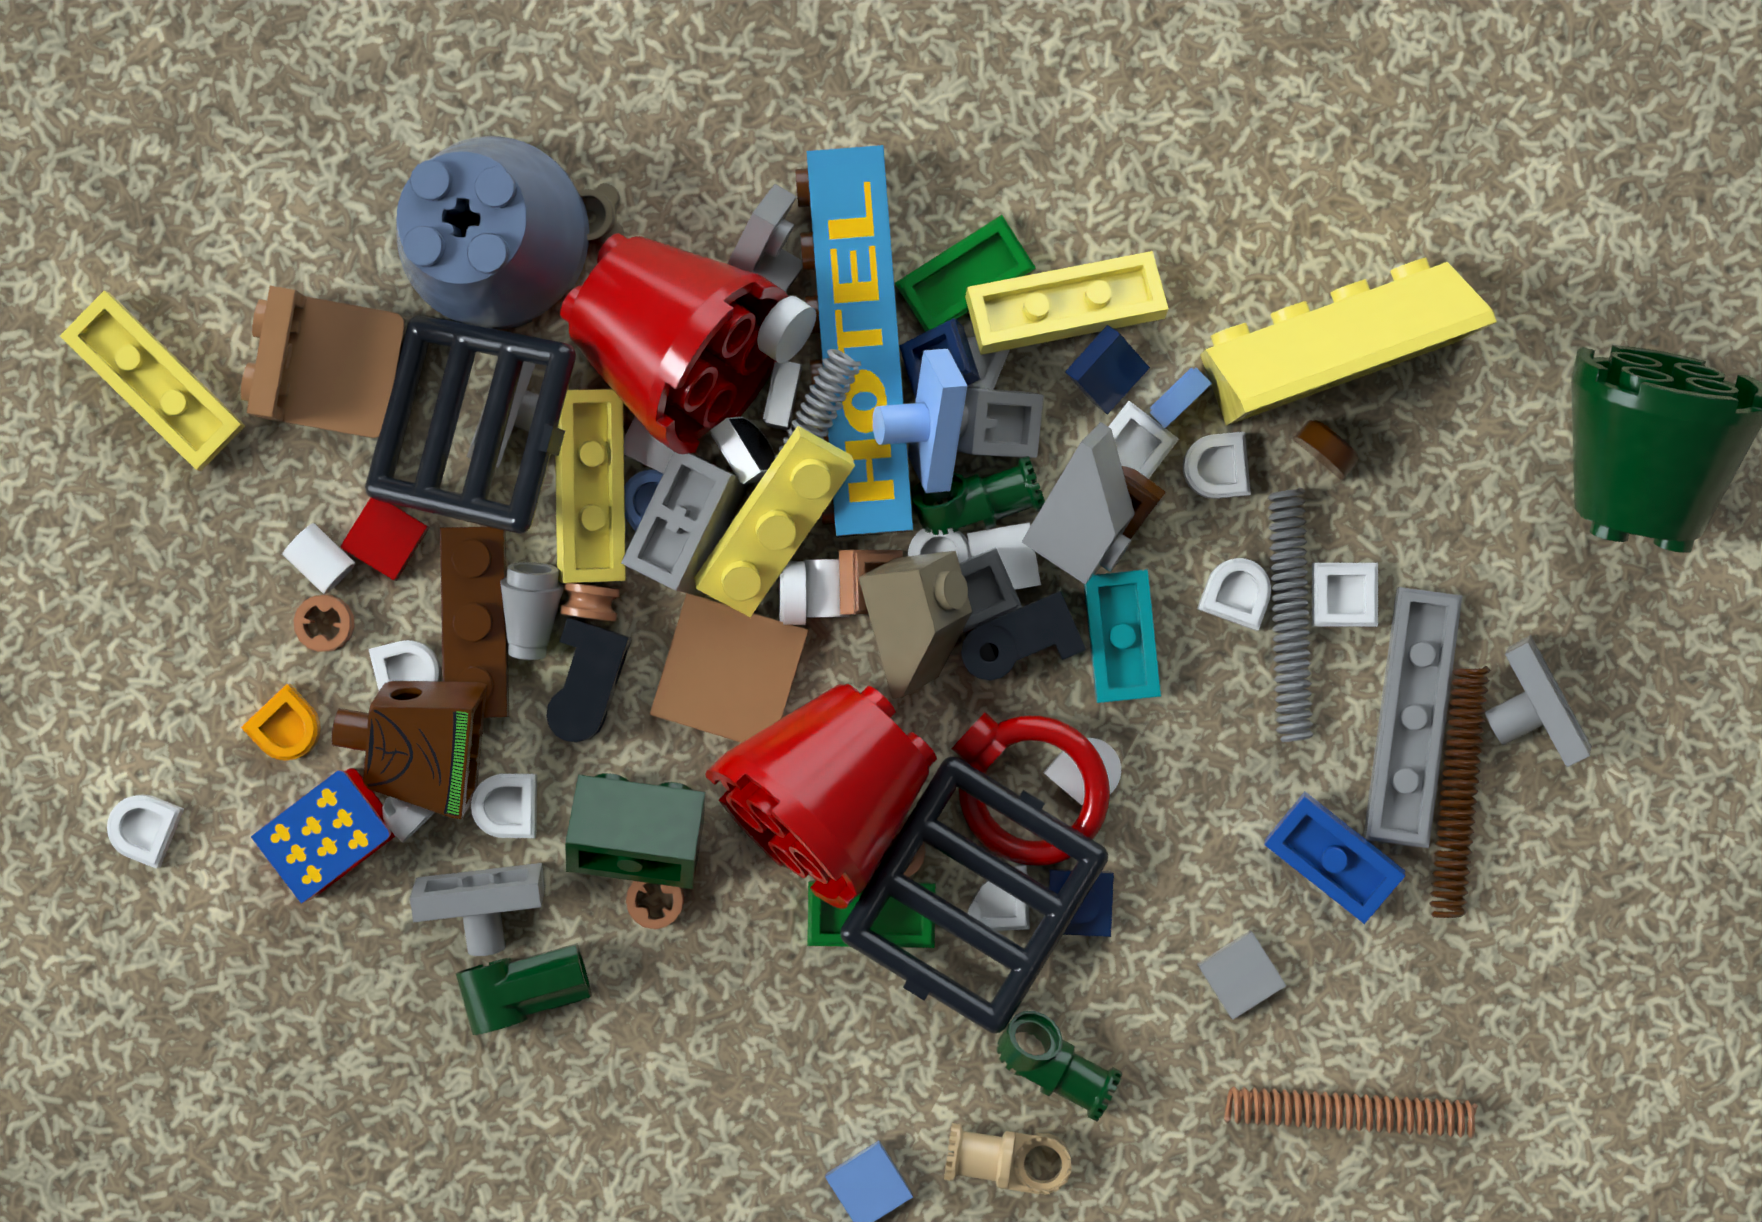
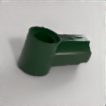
M578 943L516 961H511L510 957L489 962L488 966H483L482 964L455 973L472 1035H480L526 1021L528 1019L527 1015L576 1003L592 996L588 974Z

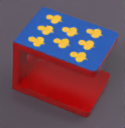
M349 768L346 771H336L258 830L251 838L302 904L316 898L396 836L389 830L383 820L382 802L372 790H369L364 785L363 777L358 770Z

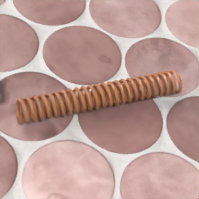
M1233 1086L1227 1096L1224 1121L1227 1124L1231 1121L1232 1101L1234 1098V1121L1237 1125L1241 1122L1242 1101L1244 1099L1245 1123L1249 1125L1251 1123L1252 1102L1254 1100L1255 1123L1258 1126L1261 1123L1262 1104L1264 1101L1265 1124L1269 1126L1271 1124L1272 1105L1275 1102V1124L1279 1127L1282 1123V1106L1285 1100V1125L1290 1127L1292 1125V1108L1295 1100V1125L1298 1128L1302 1125V1109L1305 1101V1126L1308 1129L1312 1126V1110L1315 1102V1126L1318 1129L1322 1127V1111L1325 1103L1326 1128L1328 1130L1332 1128L1333 1106L1335 1104L1336 1128L1340 1130L1343 1126V1107L1346 1104V1129L1350 1131L1353 1128V1108L1356 1104V1129L1360 1132L1363 1129V1109L1366 1104V1129L1370 1133L1373 1130V1110L1376 1104V1130L1380 1133L1383 1130V1111L1386 1104V1130L1389 1134L1393 1131V1113L1396 1105V1131L1399 1134L1404 1129L1403 1114L1405 1106L1407 1108L1406 1130L1409 1135L1414 1131L1415 1107L1417 1108L1418 1117L1417 1133L1421 1135L1424 1132V1111L1427 1107V1133L1431 1136L1434 1133V1112L1437 1107V1134L1441 1137L1444 1134V1113L1447 1107V1134L1450 1137L1454 1135V1114L1457 1108V1135L1460 1138L1464 1136V1115L1467 1109V1135L1472 1138L1475 1134L1474 1115L1478 1105L1475 1103L1471 1105L1468 1100L1463 1104L1459 1100H1455L1451 1104L1448 1099H1445L1441 1103L1437 1098L1432 1103L1428 1098L1421 1102L1417 1097L1412 1101L1408 1097L1400 1100L1397 1096L1390 1100L1386 1095L1380 1100L1377 1095L1370 1099L1367 1094L1360 1099L1356 1093L1351 1098L1347 1093L1340 1097L1336 1092L1331 1096L1327 1092L1319 1096L1316 1091L1309 1095L1305 1090L1300 1095L1296 1090L1292 1091L1289 1095L1285 1089L1279 1094L1276 1089L1269 1093L1263 1088L1259 1093L1255 1087L1249 1092L1245 1087L1238 1091Z

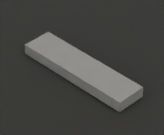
M1403 587L1396 588L1363 835L1366 840L1429 848L1462 595Z

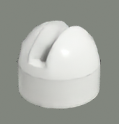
M387 797L382 806L384 822L402 843L412 836L435 813L392 797Z

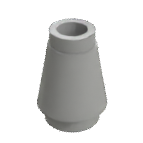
M536 562L512 563L508 565L507 578L500 581L507 642L509 643L508 654L511 657L525 660H538L546 657L547 646L549 645L564 589V584L558 581L559 569L555 566Z

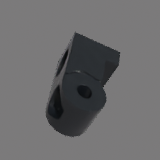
M1058 591L978 626L969 632L963 641L961 655L963 664L972 675L979 679L990 681L1002 678L1009 673L1017 660L1054 644L1062 660L1085 651L1086 648L1061 591Z
M567 618L560 642L576 647L564 687L551 698L546 714L549 728L557 737L568 742H580L591 739L600 732L606 721L632 637L573 618Z

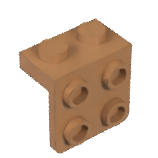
M270 285L267 300H258L253 317L252 335L253 337L260 338L256 363L248 362L242 377L241 400L249 401L247 413L268 420L374 439L378 438L393 388L404 341L405 320L394 312L306 297L296 290Z

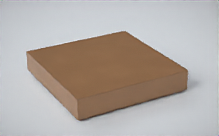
M686 593L649 715L737 742H744L782 719L809 630L794 625H783V622L755 613L748 617L728 605Z

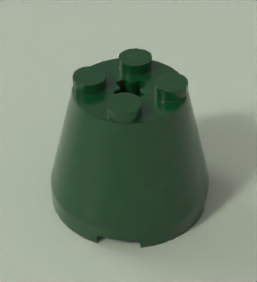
M1612 345L1610 357H1594L1595 350L1585 347L1578 349L1571 376L1575 510L1581 517L1592 521L1590 533L1599 538L1615 542H1626L1629 539V535L1633 534L1654 538L1653 543L1656 546L1669 551L1691 552L1694 540L1699 539L1703 535L1762 427V382L1748 375H1737L1736 383L1734 384L1725 380L1726 375L1724 373L1705 367L1706 361L1663 351Z

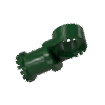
M1029 456L1019 459L1018 466L983 479L978 474L964 478L961 474L953 472L950 491L926 493L921 482L912 491V502L921 527L927 533H930L932 530L933 535H938V530H942L943 535L949 534L948 529L953 528L955 533L959 531L958 528L966 527L983 520L986 530L996 527L997 520L1030 508H1034L1039 512L1045 500L1042 491L1039 490V483L1032 484L1037 482V477ZM947 498L948 502L942 504V499Z
M1023 1011L1016 1014L998 1039L997 1053L1001 1054L999 1060L1001 1063H1007L1005 1067L1007 1070L1010 1071L1013 1068L1016 1071L1014 1075L1022 1076L1041 1086L1040 1092L1047 1096L1056 1093L1086 1109L1088 1118L1098 1122L1108 1107V1103L1105 1102L1104 1098L1111 1101L1113 1096L1109 1095L1108 1091L1116 1092L1117 1085L1122 1076L1121 1071L1114 1067L1107 1071L1075 1054V1046L1062 1039L1060 1029L1055 1022L1045 1014L1036 1011ZM1018 1032L1033 1034L1036 1039L1041 1041L1045 1051L1044 1054L1032 1055L1024 1051L1017 1043L1015 1034Z

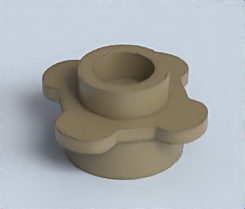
M602 183L595 190L583 189L578 191L580 197L583 198L586 211H594L596 213V220L589 223V234H587L589 243L602 242L604 244L613 234H624L622 225L617 222L616 205L620 201V194L615 187Z

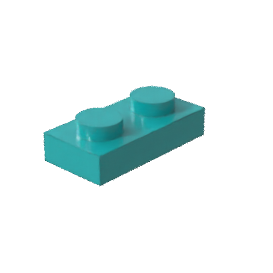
M1148 569L1094 575L1086 585L1084 584L1096 703L1161 697Z

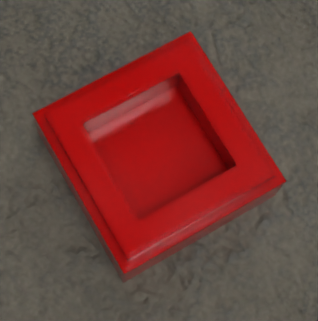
M370 497L340 548L390 579L397 581L430 527L394 504Z

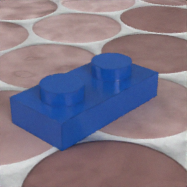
M1305 791L1265 838L1264 845L1364 924L1405 877V870Z

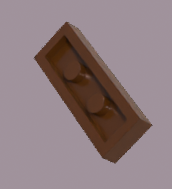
M488 526L440 527L443 682H480L487 684L484 718L509 717L508 642L500 581L507 578L506 531Z

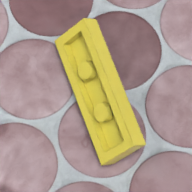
M1153 251L967 287L965 296L980 355L1100 332L1107 325L1115 329L1165 319L1169 309Z
M105 290L60 335L86 363L198 471H202L245 427L115 297Z
M568 389L558 428L565 430L559 456L555 455L558 581L562 583L626 581L625 565L621 564L625 555L623 401L612 389Z
M797 426L694 577L696 589L751 617L855 467L852 455Z

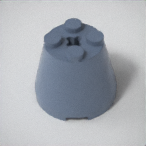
M501 136L475 137L443 149L431 159L425 160L415 167L400 195L396 217V236L399 257L404 272L416 292L426 303L442 315L460 323L490 329H508L533 322L532 319L550 309L562 298L568 289L571 290L587 257L589 241L587 240V234H589L588 216L583 198L580 197L574 183L563 168L550 156L530 144L513 138ZM456 222L463 225L479 223V226L468 227L465 237L462 235V230L456 227Z

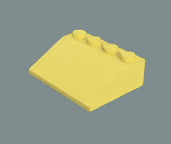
M1425 257L1392 269L1390 273L1393 282L1370 290L1367 280L1364 279L1330 292L1334 302L1330 305L1310 311L1307 301H1303L1273 312L1270 315L1274 325L1250 333L1247 323H1242L1217 332L1210 336L1214 346L1205 349L1200 356L1209 381L1212 383L1211 386L1225 425L1227 426L1465 340L1497 322L1493 310L1448 262L1430 268Z

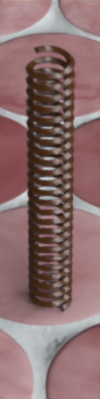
M1488 666L1477 669H1455L1452 671L1455 676L1469 679H1454L1451 681L1454 686L1468 689H1453L1450 692L1453 696L1467 699H1452L1449 702L1452 706L1466 709H1451L1448 712L1451 716L1464 719H1450L1447 722L1450 726L1463 729H1449L1446 733L1451 737L1467 740L1448 739L1445 742L1447 746L1465 750L1448 749L1444 752L1446 756L1464 760H1445L1443 762L1447 767L1463 770H1445L1442 772L1446 777L1462 780H1444L1441 782L1445 787L1461 790H1443L1440 792L1444 797L1459 800H1442L1439 802L1442 807L1458 810H1441L1438 814L1441 817L1461 821L1440 820L1437 823L1440 827L1460 831L1439 830L1436 833L1439 837L1459 840H1438L1435 843L1438 847L1458 850H1437L1434 853L1437 857L1457 860H1436L1433 863L1436 867L1456 870H1435L1432 873L1434 877L1455 880L1433 881L1431 883L1433 887L1454 890L1432 891L1430 893L1432 897L1453 900L1452 902L1431 901L1429 903L1431 907L1454 911H1433L1431 915L1436 918H1457L1466 914L1462 907L1467 904V901L1463 896L1468 894L1464 886L1469 884L1465 876L1470 874L1466 866L1471 864L1467 856L1472 854L1471 849L1467 846L1473 843L1472 839L1468 836L1474 833V830L1469 826L1475 823V820L1470 816L1476 813V810L1471 806L1477 803V800L1472 796L1478 793V790L1473 786L1479 783V780L1474 776L1480 773L1476 765L1481 763V760L1476 755L1482 753L1481 748L1476 745L1483 743L1482 738L1476 735H1481L1484 732V729L1478 725L1486 722L1479 715L1486 712V709L1480 705L1487 702V699L1481 695L1489 691L1483 686L1490 681L1484 676V674L1491 671Z

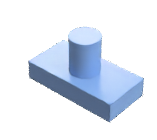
M948 349L923 350L915 403L876 406L873 412V432L876 442L879 445L909 443L907 456L926 493L951 490L966 399L967 384Z

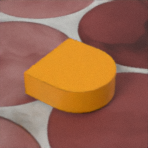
M286 684L241 727L268 756L284 761L298 759L307 755L317 744L321 730L320 720L316 711L291 684Z

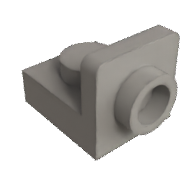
M774 184L752 213L727 264L761 275L787 292L803 268L802 260L782 249L795 226L786 220V217L797 196Z
M967 387L957 451L973 455L1029 456V458H1037L1044 395L1033 392Z

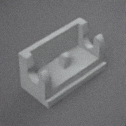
M674 452L621 564L675 591L696 595L698 590L696 589L694 577L728 529L749 483H740L735 473L722 469L702 457L692 453L682 455Z

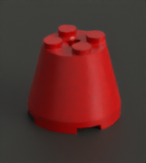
M616 233L609 237L602 245L597 256V265L589 274L583 286L575 287L566 296L560 309V317L569 323V336L573 344L652 437L677 454L683 455L695 453L699 444L697 439L708 433L726 418L741 417L757 397L774 369L775 362L777 363V361L759 350L758 333L771 309L779 301L789 296L783 289L761 275L646 237L635 236L627 238L620 233Z
M849 684L834 686L725 752L705 773L706 778L714 785L721 781L727 790L718 801L741 829L777 865L781 867L785 864L801 878H806L808 875L814 878L816 882L810 887L814 895L840 909L847 908L865 889L929 776V767L937 760L935 752L922 738L912 732L906 735L891 719L896 711L884 695L871 686H867L860 693Z

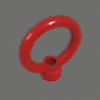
M984 712L951 748L966 763L986 774L989 766L996 758L1013 744L1023 741H1041L1058 747L1077 765L1084 782L1083 806L1071 827L1092 840L1100 831L1109 808V778L1103 760L1096 748L1082 733L1072 726L1050 717L1032 715L1010 718L997 723L990 715ZM959 788V800L966 823L975 837L994 854L1008 861L1029 866L1050 865L1071 858V856L1045 840H1025L1008 833L993 819L986 804Z

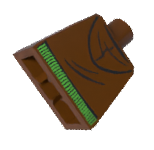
M442 681L386 682L371 702L369 713L344 708L338 709L332 728V745L365 751L363 783L369 790L450 818L461 820L471 804L473 794L478 786L487 684L480 682Z

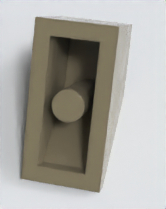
M956 550L895 558L858 577L892 699L903 698L939 677L972 613L967 583L962 575Z

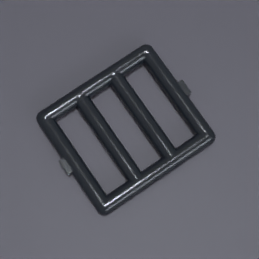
M423 315L411 318L406 329L393 388L365 484L367 495L382 502L518 534L527 532L533 523L550 455L559 456L565 430L559 429L558 424L576 360L574 348L563 342ZM429 343L449 346L451 348L415 483L396 479L394 475ZM479 352L498 356L461 494L443 490L440 487L475 354ZM529 362L544 365L546 370L511 503L508 505L487 500L523 363Z
M948 757L941 763L841 927L840 936L845 944L904 979L906 982L903 988L925 1001L927 996L930 995L988 1032L997 1034L1004 1031L1107 864L1108 852L1099 843L1043 810L1045 802L1024 789L1019 795L960 758ZM957 787L1077 860L1076 865L1058 894L937 820ZM923 842L1044 915L1025 948L904 875ZM890 896L1011 970L991 1003L871 929Z

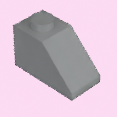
M1100 422L1081 441L1022 540L1023 544L1085 585L1101 567L1111 572L1132 541L1124 536L1123 532L1135 513L1111 428Z

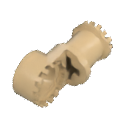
M952 1123L948 1151H954V1153L948 1152L944 1180L954 1181L957 1175L991 1180L996 1182L997 1188L1038 1195L1056 1192L1068 1182L1072 1171L1071 1153L1067 1145L1058 1136L1049 1133L1028 1135L1006 1131L1002 1137L966 1132L963 1130L962 1124ZM1038 1146L1053 1148L1062 1160L1060 1172L1054 1178L1042 1181L1029 1175L1025 1168L1024 1160L1031 1149Z

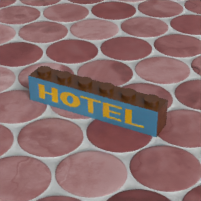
M884 146L806 151L808 168L795 169L798 208L811 207L813 232L800 233L803 271L816 270L817 295L805 296V303L816 311V321L811 334H821L822 359L830 358L827 350L836 349L847 354L856 362L861 361L862 365L858 366L859 373L854 375L855 382L849 384L851 390L845 393L846 399L841 402L842 408L837 410V417L832 419L833 426L828 428L829 434L823 437L825 441L852 455L855 467L822 513L823 525L835 524L837 538L913 532L907 444L879 445L875 440L873 432V412L876 406L903 404ZM822 359L810 360L812 385L816 384L813 377L820 375L818 368L824 366ZM838 384L841 388L845 387L842 384ZM834 393L837 397H840L839 393Z

